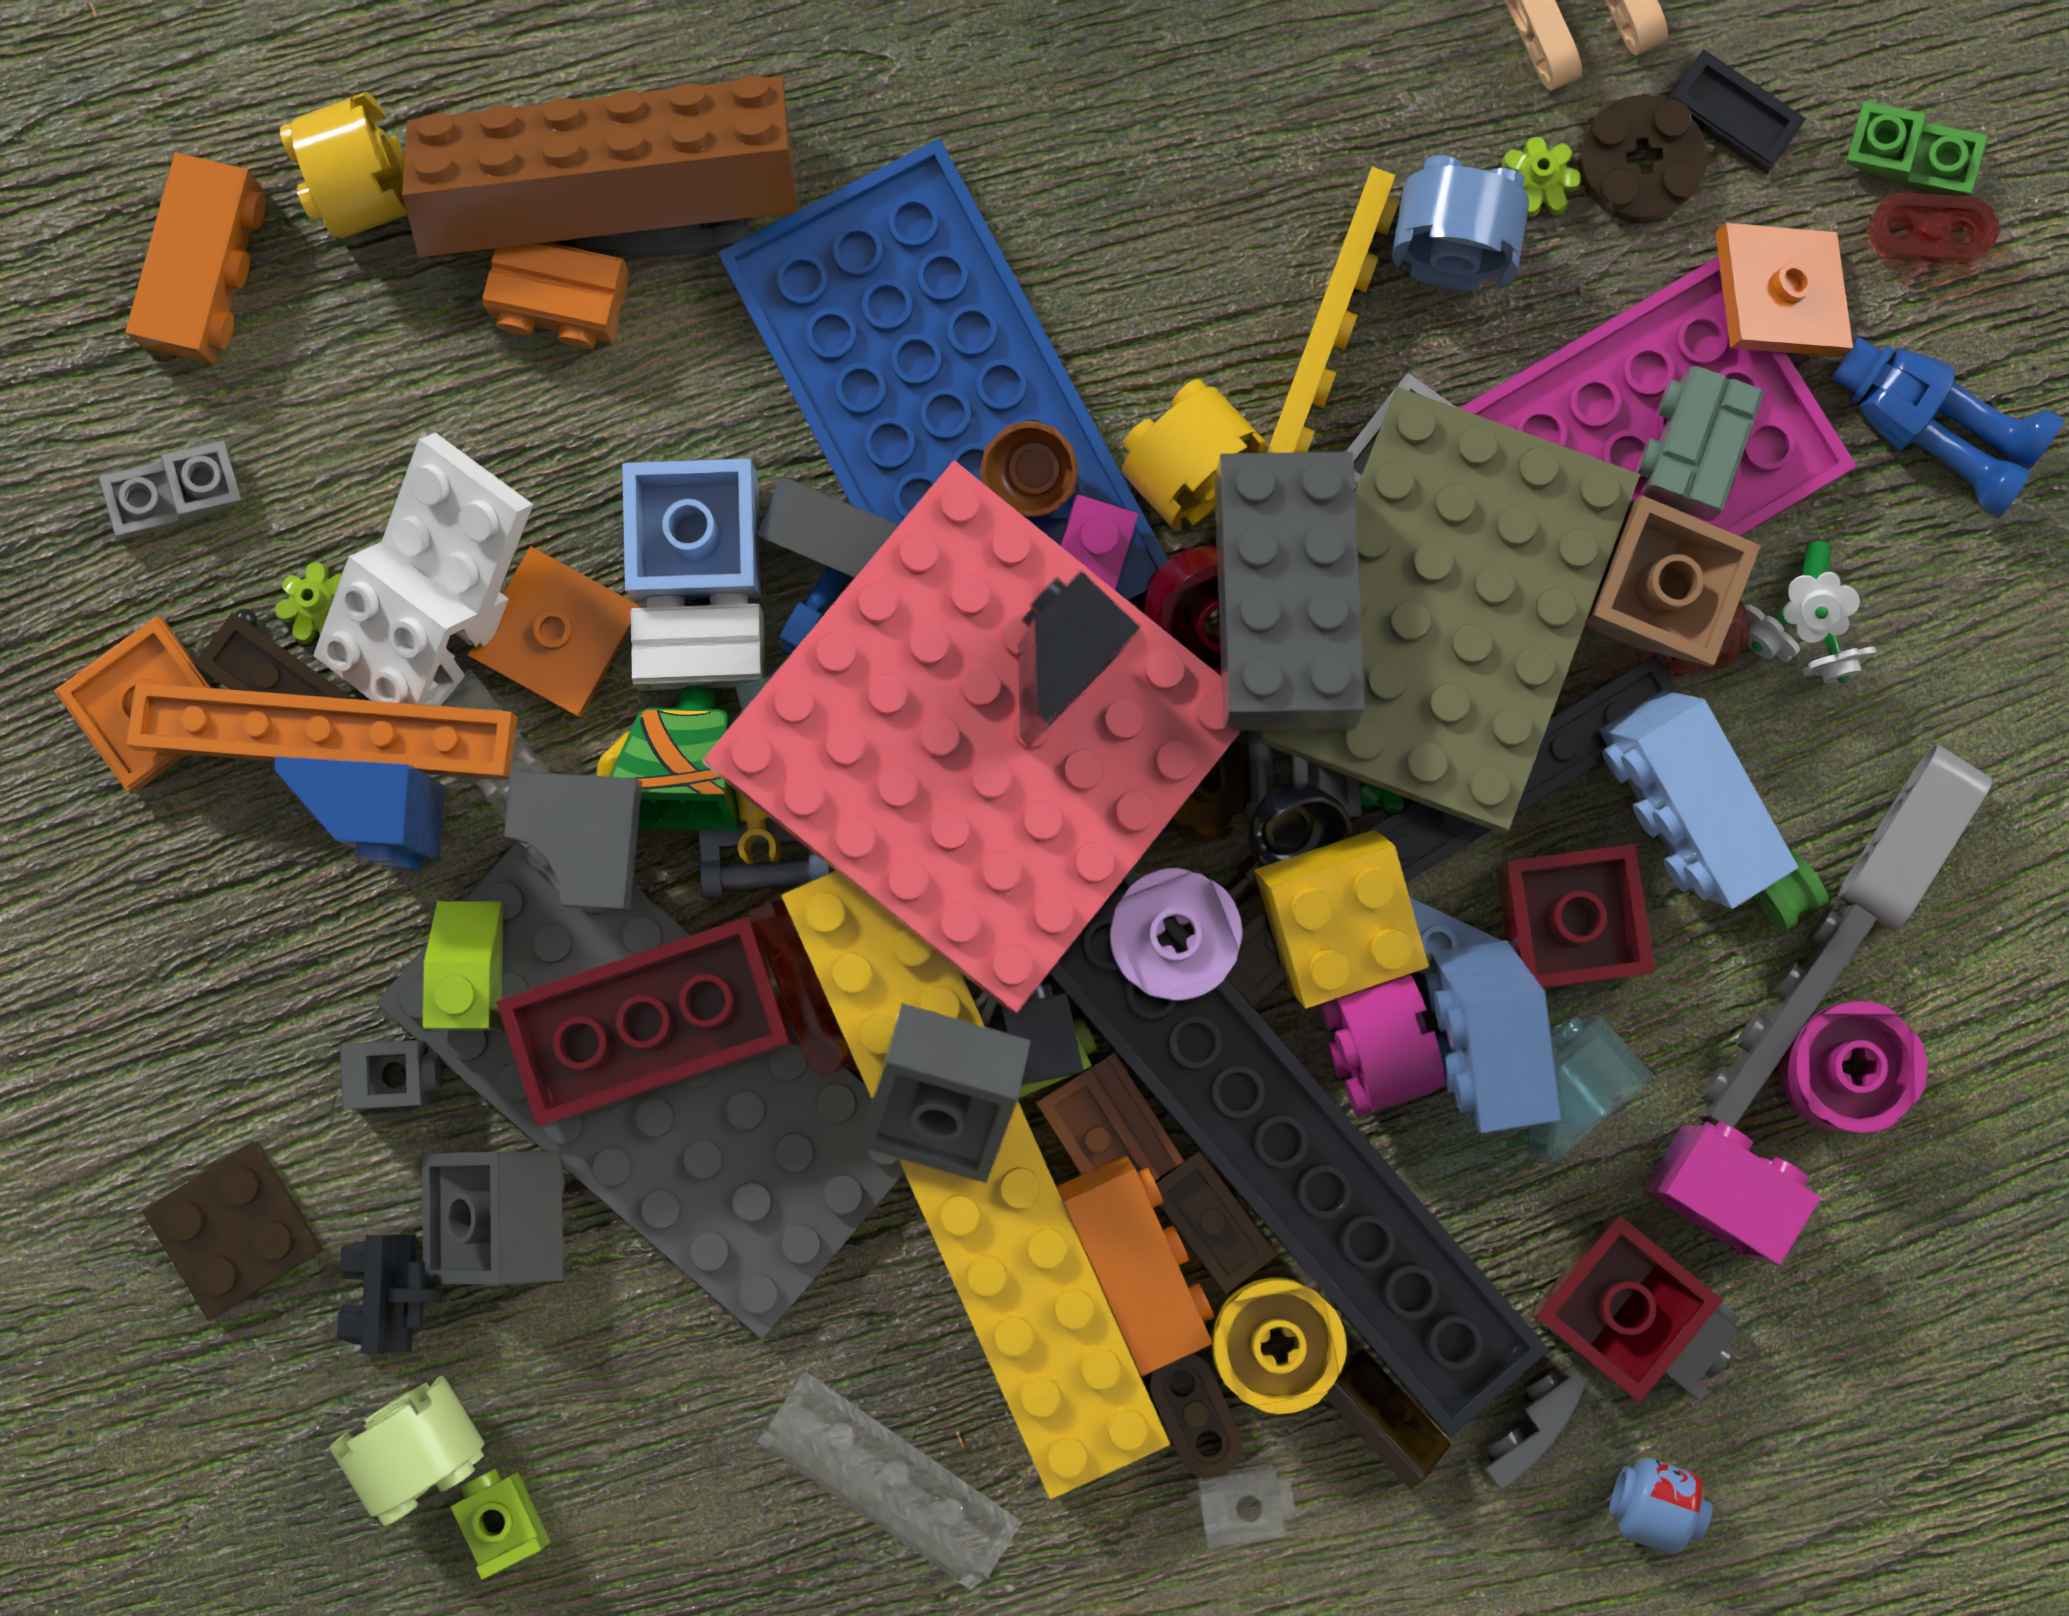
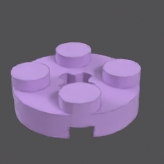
M1168 868L1152 872L1131 885L1115 908L1110 931L1112 954L1124 977L1148 996L1172 1001L1193 999L1208 993L1218 986L1236 962L1242 939V925L1239 912L1226 890L1202 874L1180 868ZM1175 916L1176 921L1180 925L1190 923L1194 928L1195 934L1186 939L1187 951L1176 954L1175 949L1171 945L1161 947L1158 943L1157 935L1165 931L1163 920L1167 917Z

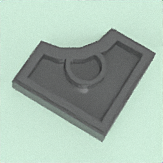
M510 771L504 836L530 844L547 858L558 879L560 905L567 908L630 911L642 781L637 778Z

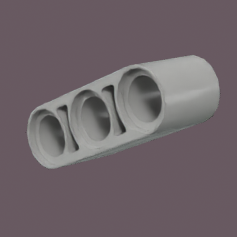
M1936 743L1932 746L1910 775L1847 875L1838 892V897L1850 905H1859L1877 918L1876 922L1893 933L1897 931L1910 917L1988 793L1993 778Z

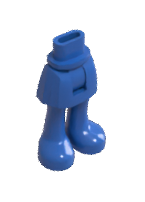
M1858 337L1853 343V349L1846 354L1831 379L1855 393L1850 401L1860 405L1859 409L1866 420L1893 448L1901 452L1913 443L1934 455L1975 489L1980 507L1986 513L1999 519L2023 488L2031 473L2028 470L2035 465L2060 430L2064 418L2046 409L2024 419L2008 416L1982 402L1955 382V367L1936 358L1897 348L1890 358L1894 350L1892 347L1887 345L1881 351ZM1940 412L1997 449L2010 461L1996 459L1977 449L1935 421V416Z

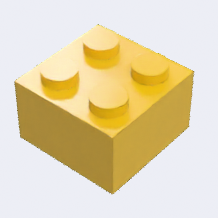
M1376 829L1254 869L1288 989L1305 1008L1429 967L1395 845Z

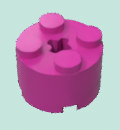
M1411 974L1317 1005L1325 1028L1327 1030L1334 1029L1335 1039L1327 1041L1326 1048L1336 1077L1341 1078L1347 1075L1350 1077L1349 1080L1345 1081V1087L1356 1117L1431 1094L1433 1091L1445 1086V1073L1438 1042L1434 1031L1428 1033L1421 1012L1427 1010Z
M1853 1001L1825 1006L1814 1010L1779 1061L1781 1086L1794 1113L1819 1128L1840 1133L1880 1131L1899 1121L1912 1105L1916 1104L1924 1091L1927 1079V1058L1922 1041L1915 1031L1911 1030L1897 1016V1013L1884 1005L1867 1001ZM1850 1059L1854 1062H1861V1075L1851 1076L1843 1073V1061Z

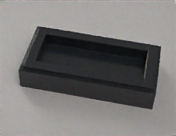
M1705 49L1701 51L1668 98V100H1678L1684 103L1690 109L1692 119L1702 131L1766 174L1775 165L1807 119Z

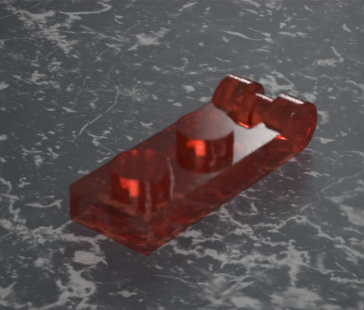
M784 900L771 901L750 910L749 913L755 923L763 949L811 1068L818 1073L827 1074L839 1071L843 1067L850 1068L856 1066L857 1064Z

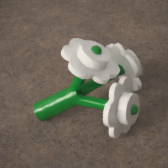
M1813 541L1806 546L1803 574L1790 583L1788 588L1790 601L1773 618L1765 616L1752 605H1745L1741 610L1738 622L1745 630L1743 638L1748 646L1757 654L1767 659H1772L1776 655L1782 661L1789 662L1800 651L1798 643L1789 634L1784 632V626L1787 623L1796 624L1799 637L1806 642L1815 643L1824 639L1829 656L1810 662L1808 667L1802 669L1805 677L1812 675L1822 676L1824 683H1846L1849 681V678L1862 672L1860 664L1864 663L1866 659L1875 656L1877 652L1875 647H1866L1859 650L1854 648L1842 651L1838 635L1848 630V616L1857 611L1860 599L1854 588L1841 585L1838 575L1829 572L1831 546L1823 541Z

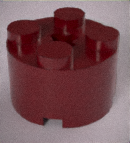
M1198 546L1187 549L1172 557L1159 571L1152 574L1147 581L1144 611L1148 618L1221 676L1217 546ZM1217 610L1218 621L1208 625L1207 622L1211 620V613Z

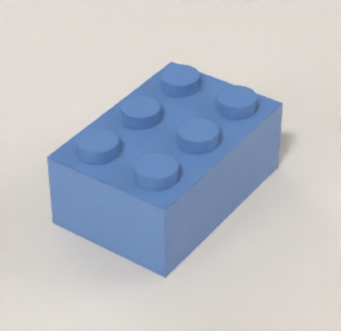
M1503 940L1430 952L1433 973L1423 975L1425 998L1429 1012H1436L1441 1034L1435 1036L1443 1062L1445 1083L1449 1093L1455 1092L1460 1113L1469 1112L1481 1133L1561 1120L1545 991L1508 941Z

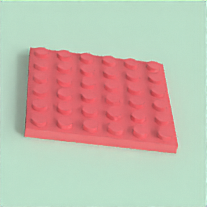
M953 460L705 756L703 764L1014 1015L1241 731H1223L1222 677ZM1082 570L1141 628L1121 654L1029 746L1020 738L1018 644L1028 629L1021 620L1031 609L1030 605L1053 580L1058 577L1067 585Z

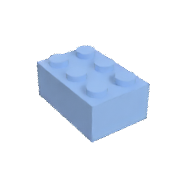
M1663 690L1599 729L1608 746L1602 750V755L1608 768L1619 782L1624 783L1628 781L1639 801L1633 805L1634 813L1644 830L1651 837L1659 836L1670 855L1663 860L1664 866L1671 879L1681 891L1686 892L1689 890L1699 895L1703 900L1709 899L1733 909L1799 868L1705 699Z

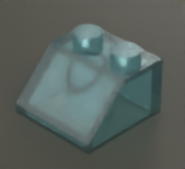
M1575 1016L1569 1021L1565 1018L1550 1030L1561 1120L1528 1125L1527 1154L1535 1163L1556 1164L1654 1076L1601 1016L1583 1020Z

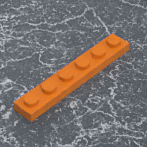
M135 682L126 745L138 751L275 761V756L409 764L424 774L510 780L518 717L508 711Z

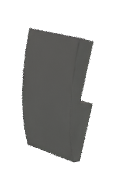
M1553 1366L1530 1380L1523 1387L1528 1396L1516 1403V1405L1531 1426L1521 1431L1518 1425H1514L1495 1436L1486 1444L1485 1448L1490 1454L1478 1463L1491 1483L1501 1491L1519 1478L1543 1455L1567 1424L1586 1385V1381L1578 1371L1568 1367L1560 1373L1557 1367Z

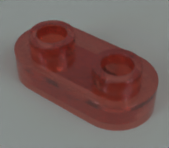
M1897 193L1887 197L1874 210L1868 221L1867 233L1873 248L1880 255L1891 260L1970 264L1979 260L1994 246L1999 235V221L1991 206L1975 197ZM1890 222L1902 223L1907 229V238L1899 239L1893 236L1889 229ZM1959 225L1966 228L1970 235V241L1968 243L1957 241L1952 234L1953 226Z

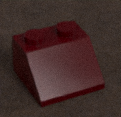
M1609 1215L1529 1315L1580 1358L1637 1402L1641 1403L1723 1300L1621 1215Z

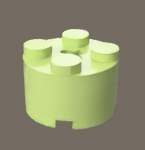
M440 1376L437 1377L431 1387L426 1382L364 1419L366 1431L354 1438L347 1431L329 1447L370 1516L377 1515L382 1524L386 1526L412 1511L418 1505L416 1499L429 1489L428 1487L436 1483L440 1492H443L471 1475L475 1471L473 1464L484 1456L481 1448L485 1442L445 1377Z

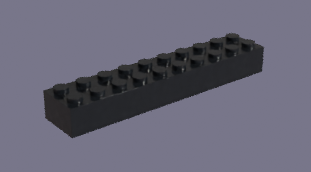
M1131 869L1047 975L1063 993H1067L1071 1003L1198 1150L1201 1151L1205 1158L1440 1430L1452 1437L1550 1349L1226 977L1208 993L1183 1001H1172L1148 996L1124 977L1112 954L1110 931L1115 908L1130 886L1140 879ZM1173 916L1167 917L1163 920L1165 931L1157 935L1158 943L1161 947L1171 945L1175 949L1176 954L1187 951L1186 939L1190 935Z

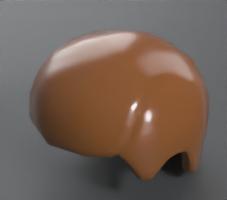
M1023 421L1004 427L986 445L979 472L982 483L1024 517H1042L1057 511L1074 493L1079 466L1072 442L1054 426L1035 421Z

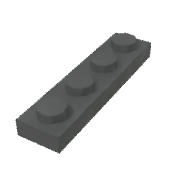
M1853 904L1840 908L1838 913L1829 909L1821 917L1808 937V940L1815 945L1802 965L1795 961L1792 962L1773 987L1772 993L1779 998L1765 1018L1760 1014L1755 1015L1740 1034L1736 1045L1743 1049L1741 1054L1729 1070L1721 1066L1703 1088L1700 1098L1707 1103L1698 1117L1715 1126L1720 1121L1733 1128L1735 1127L1877 920L1875 916L1859 905Z

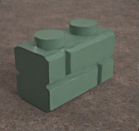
M1691 366L1680 382L1670 379L1657 411L1658 416L1667 419L1659 441L1649 438L1636 473H1639L1640 476L1646 477L1640 495L1669 507L1678 508L1679 511L1695 517L1713 521L1724 509L1765 392L1760 388L1738 380H1729L1724 375L1699 366Z

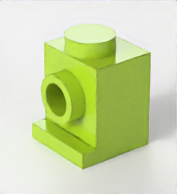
M493 1469L460 1486L465 1498L450 1506L478 1564L476 1569L481 1579L542 1550L551 1543L518 1472L501 1480L496 1469ZM487 1510H497L503 1515L505 1526L502 1532L492 1533L488 1531L483 1521Z

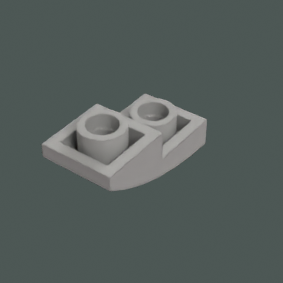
M219 441L162 454V462L99 476L116 542L181 525L240 504L241 498L225 442Z

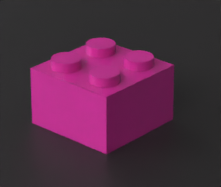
M1719 1121L1716 1126L1709 1122H1705L1704 1125L1682 1126L1642 1191L1748 1259L1780 1265L1821 1199L1819 1195L1805 1187L1810 1177L1778 1157L1770 1161L1764 1157L1759 1158L1749 1152L1753 1141L1723 1122Z

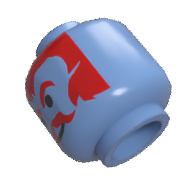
M1646 1457L1641 1459L1633 1468L1625 1466L1620 1472L1612 1493L1609 1515L1617 1518L1618 1530L1628 1540L1668 1554H1676L1687 1546L1691 1538L1702 1540L1711 1520L1713 1505L1711 1502L1703 1500V1483L1698 1475L1657 1459Z

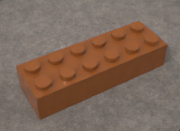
M746 76L733 82L708 85L686 83L666 90L641 93L621 91L608 97L582 100L560 98L541 105L515 108L495 106L482 112L457 115L434 113L421 119L407 120L402 197L418 257L798 212L793 142L783 76L767 78Z

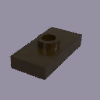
M1363 1348L1347 1360L1334 1385L1324 1396L1410 1490L1426 1479L1452 1445Z

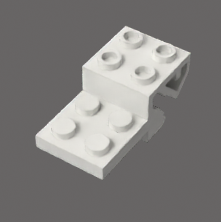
M434 432L418 439L382 542L348 556L313 656L372 701L441 706L465 677L453 659L455 656L446 649L449 637L455 634L469 645L477 647L480 644L485 647L495 635L509 600L499 591L533 504Z

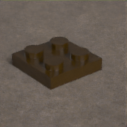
M251 1141L142 1210V1213L208 1321L218 1318L324 1250L258 1141Z

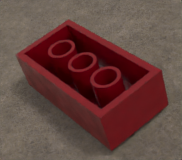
M749 917L496 1001L536 1127H551L795 1045L755 922Z

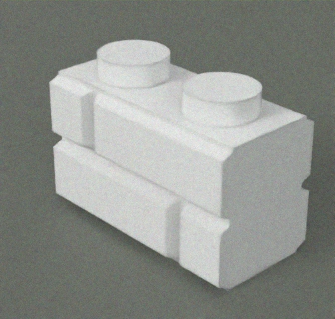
M741 593L714 594L710 596V605L685 606V598L681 596H653L647 598V608H631L633 685L639 691L682 690L687 686H700L706 689L765 686L764 615L759 604H748V595Z

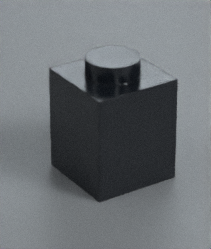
M1051 984L1038 986L1014 1015L1002 1007L1008 1034L1031 1041L1021 1086L1084 1072L1067 993L1053 996Z

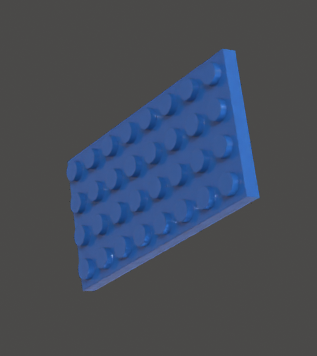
M940 138L717 252L724 269L851 505L900 525L953 460L982 482L979 469L985 447L1004 427L1023 421L1049 424L1054 426L1072 442L1079 466L1075 490L1067 502L1062 504L1057 511L1042 517L1025 518L1060 545L1077 494L1138 513L1139 515L1115 591L1130 603L1146 595L1147 581L1152 574L1159 571L1169 560Z

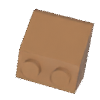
M1642 495L1630 501L1584 627L1633 648L1706 666H1714L1761 545Z

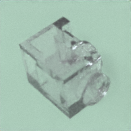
M1273 1465L1231 1470L1229 1473L1218 1477L1203 1478L1196 1475L1204 1538L1208 1548L1285 1536L1283 1520L1295 1519L1290 1479L1278 1481L1276 1469ZM1244 1496L1256 1497L1261 1505L1257 1516L1252 1519H1243L1236 1513L1237 1502Z

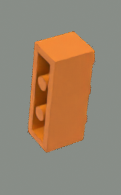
M174 153L125 331L142 348L215 365L219 348L225 349L228 346L234 325L233 313L229 312L235 288H243L249 273L250 256L245 251L251 229L257 230L260 227L266 208V196L262 193L263 187L248 169Z
M1126 1154L1056 1186L1141 1377L1213 1344L1204 1323L1215 1319L1200 1284L1197 1283L1188 1287L1179 1266L1189 1262V1258L1175 1227L1172 1225L1164 1230L1161 1228L1153 1208L1164 1202L1148 1167L1137 1172Z

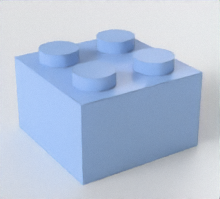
M751 459L622 463L625 591L635 602H647L649 597L663 595L681 596L685 600H710L711 595L721 593H741L748 595V598H761L760 536L756 535L760 527L758 472Z

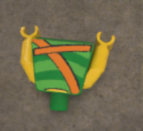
M687 686L681 690L676 708H646L638 713L631 730L625 732L600 757L596 776L637 778L642 781L638 828L738 831L739 821H746L747 831L738 842L740 857L747 864L753 866L751 846L756 839L765 837L769 843L771 862L777 863L782 855V845L778 837L766 829L765 818H768V816L703 764L705 756L732 725L729 713L716 709L717 697L709 689L700 686Z

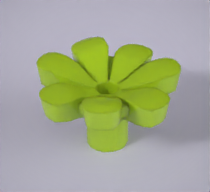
M1534 137L1526 142L1524 146L1525 154L1513 149L1506 153L1502 159V167L1515 170L1525 178L1523 189L1529 197L1527 217H1535L1540 211L1541 204L1544 203L1552 215H1560L1566 211L1568 204L1564 191L1574 192L1581 187L1580 173L1573 168H1566L1573 158L1572 150L1568 145L1561 143L1550 151L1547 150L1546 143L1542 138Z
M322 563L309 564L305 572L306 578L303 580L294 575L286 577L282 583V588L289 596V599L282 600L275 605V612L280 622L289 623L295 621L292 630L293 638L303 645H308L313 641L316 631L321 635L342 574H338L328 579L329 569Z

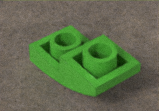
M1863 101L1847 157L1848 165L1908 187L1971 202L1988 135L1925 123L1926 113Z

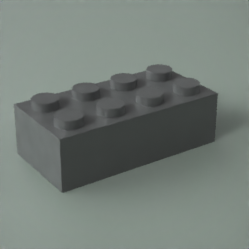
M1353 452L1220 454L1214 480L1223 731L1355 729L1365 708Z

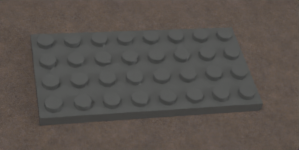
M520 841L515 842L465 900L504 902L502 999L692 936L634 885L632 886L630 911L567 908L560 905L558 879L547 858L530 844ZM428 943L376 1002L379 1007L417 1040L425 1041L426 1048L432 1053H438L441 1061L544 1150H562V1166L762 1340L905 1174L897 1157L859 1147L872 1102L866 1085L787 1016L786 1019L795 1045L551 1127H536L503 1021L502 1031H435L423 1028L424 959Z

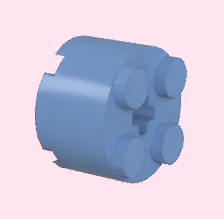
M1449 156L1428 157L1425 160L1424 169L1410 175L1404 183L1392 250L1393 262L1399 268L1403 259L1412 265L1411 277L1440 288L1478 291L1481 279L1498 277L1497 288L1508 285L1515 280L1518 274L1529 208V197L1523 189L1525 178L1519 172L1511 169L1496 168L1486 171L1463 167L1459 160Z

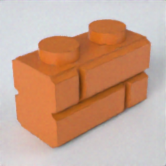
M548 242L494 249L491 261L492 267L489 271L483 294V306L490 317L497 319L496 326L498 328L524 336H532L535 327L558 332L557 339L559 341L584 349H593L596 340L613 343L620 319V309L624 302L629 281V270L622 258Z

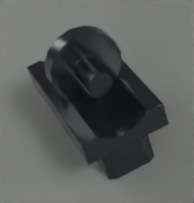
M417 1234L366 1235L365 1241L346 1244L341 1248L340 1272L343 1274L344 1279L364 1280L363 1305H343L338 1313L337 1337L339 1340L361 1345L360 1354L379 1355L387 1352L412 1351L413 1328L423 1327L424 1303L443 1302V1288L424 1287L426 1262H416Z

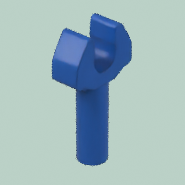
M827 566L805 603L799 602L779 637L783 640L778 648L789 656L793 653L834 604L851 577L850 575Z

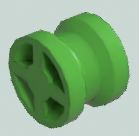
M1790 851L1799 868L1753 896L1764 914L1783 932L1794 927L1798 923V916L1805 910H1818L1829 902L1826 889L1814 870L1794 851Z

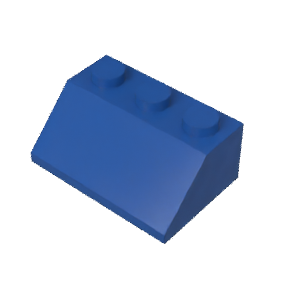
M275 756L274 770L336 841L355 848V858L368 859V863L381 865L382 869L415 872L420 871L421 860L440 861L445 786L409 764Z

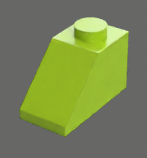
M437 901L424 959V1029L435 1031H502V1018L496 1001L502 999L504 902Z

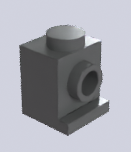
M409 1040L340 1045L342 1110L430 1105V1092H439L441 1089L442 1071L438 1053H428L425 1041ZM400 1063L406 1069V1081L400 1087L395 1088L387 1080V1071L391 1065Z
M1721 1303L1662 1376L1687 1396L1701 1401L1708 1390L1698 1382L1704 1374L1709 1378L1715 1376L1732 1356L1735 1348L1729 1342L1738 1332L1734 1326L1740 1317L1724 1303Z

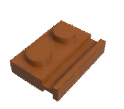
M1115 1052L1036 1102L1082 1175L1126 1154L1137 1172L1148 1167L1154 1181L1185 1162Z

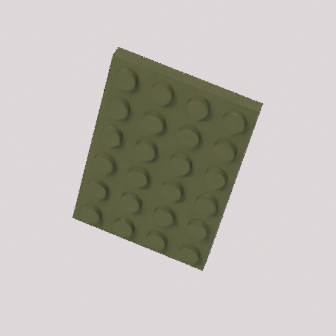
M1396 386L1355 492L1365 710L1355 729L1263 730L1260 743L1506 835L1510 829L1640 474Z

